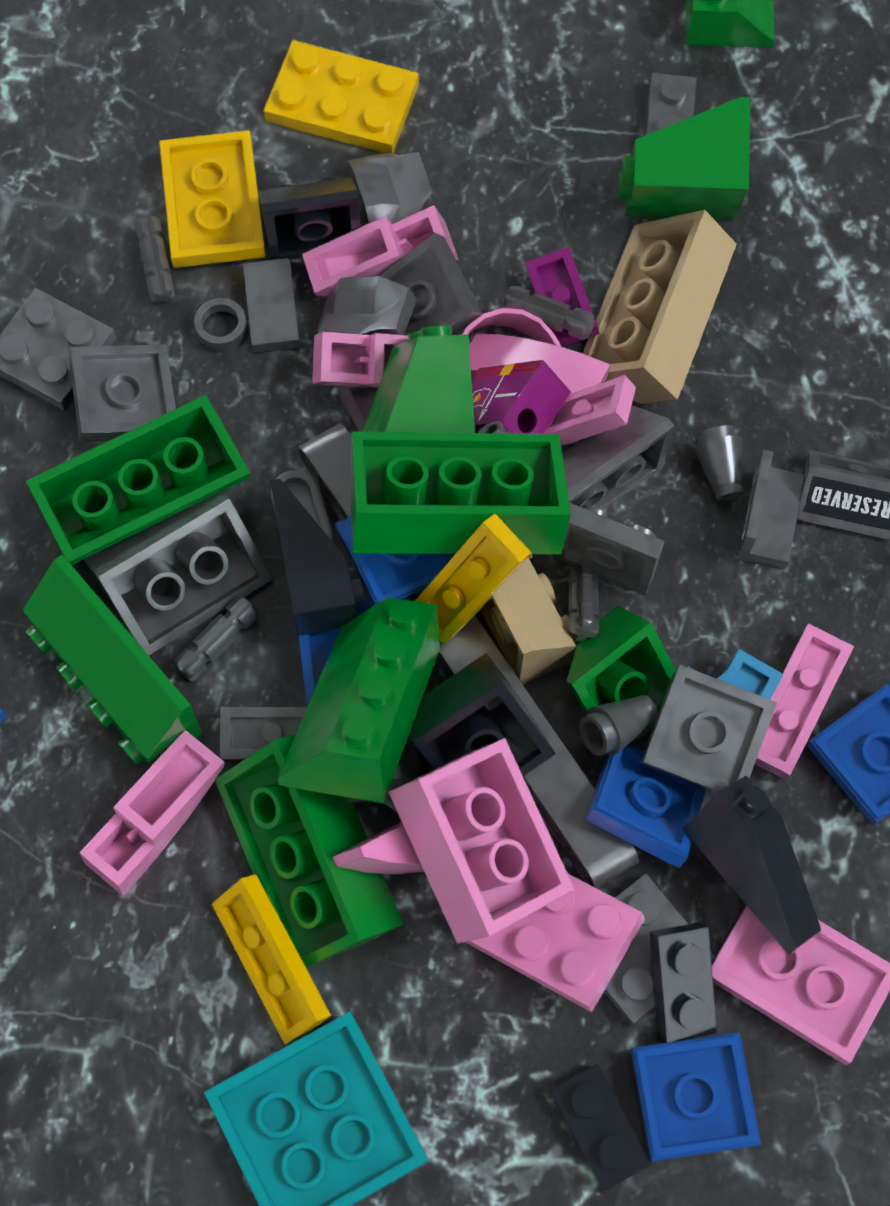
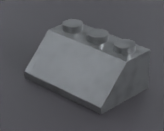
M632 405L627 425L584 438L573 444L563 445L561 450L569 502L580 507L584 505L593 506L603 511L662 469L675 425L666 417Z
M223 492L84 559L124 626L148 656L223 611L236 597L242 596L244 598L273 580L230 498Z

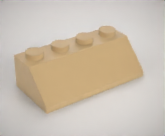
M706 210L634 225L596 319L600 334L588 339L582 353L610 364L606 381L626 375L636 387L633 401L640 404L678 400L737 244Z
M533 554L529 555L479 610L498 649L523 685L572 663L576 648L575 643L578 642L575 640V634L569 631V617L567 615L560 617L552 603L555 600V593L549 579L544 573L537 575L529 559L533 558Z

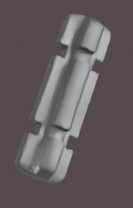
M155 216L140 218L135 226L139 238L150 300L158 304L163 301L169 302L174 298L175 292L160 220Z
M512 286L508 290L503 304L505 308L525 310L542 319L549 328L559 332H563L565 329L569 330L568 335L581 340L587 339L591 334L595 323L594 315L591 312L580 308H575L572 311L569 304L538 293L530 296V290L518 286Z
M583 563L581 567H572L569 571V631L575 634V640L584 642L587 637L595 638L599 633L598 574L592 571V565L589 563Z
M242 596L236 597L225 608L227 614L225 616L219 614L192 641L194 644L191 650L185 648L175 658L174 665L181 675L190 681L197 680L207 670L205 667L208 661L213 663L240 636L239 630L241 628L246 630L257 619V610L248 600Z

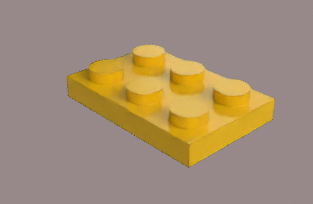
M292 40L264 109L265 122L384 154L393 153L419 86V73Z
M250 130L160 140L173 267L178 268L266 257Z

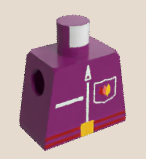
M544 360L478 368L472 381L475 433H478L481 428L491 422L500 421L511 434H543L571 391Z

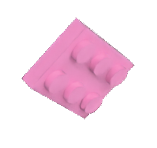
M568 874L574 887L573 891L491 936L466 942L592 1012L645 918L641 911Z
M746 905L711 965L713 983L845 1066L850 1064L890 991V963L820 920L818 921L821 931L788 955Z

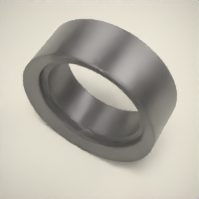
M227 298L211 299L201 305L195 314L194 326L198 340L208 350L228 352L239 347L246 338L248 328L245 313L242 307L233 300ZM216 312H229L238 319L236 329L223 337L212 336L203 328L205 320Z

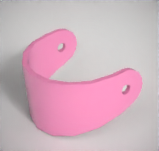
M501 308L484 313L461 333L470 334L473 330L490 325L505 326L525 333L533 340L562 347L555 334L542 319L521 309Z

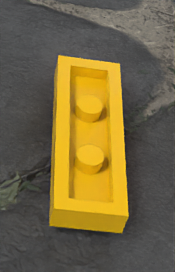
M496 514L485 520L415 600L416 602L437 605L439 640L443 645L457 635L532 553Z
M254 874L238 880L214 901L212 906L284 1044L287 1045L304 1037L329 1018L331 1014L257 875Z

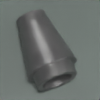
M718 426L698 433L696 435L698 445L694 447V450L712 491H714L716 500H729L743 495L742 438L735 434L734 426Z
M646 695L590 708L586 716L581 719L579 724L580 735L585 746L593 754L612 756L617 754L651 724L655 723L658 711L654 702Z

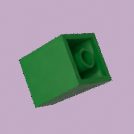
M739 97L635 139L631 156H623L622 172H619L617 200H625V216L669 218L706 210L713 219L734 220L749 190L750 97Z
M451 326L424 327L419 332L408 333V341L394 345L363 432L475 433L468 334L452 335Z

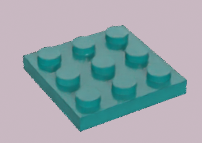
M351 1011L204 1092L259 1206H353L429 1162Z

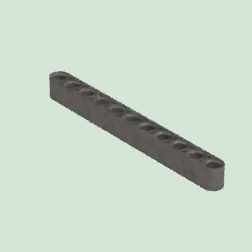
M339 423L299 446L298 452L307 471L316 479L321 492L342 521L351 517L352 436ZM474 615L457 635L443 645L440 641V650L436 662L447 679H449L487 652L512 685L556 753L524 775L523 778L544 823L585 883L599 889L639 863L637 852L631 843L585 820L595 789Z

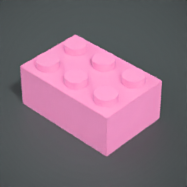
M505 738L468 753L389 791V795L457 944L491 936L574 890Z

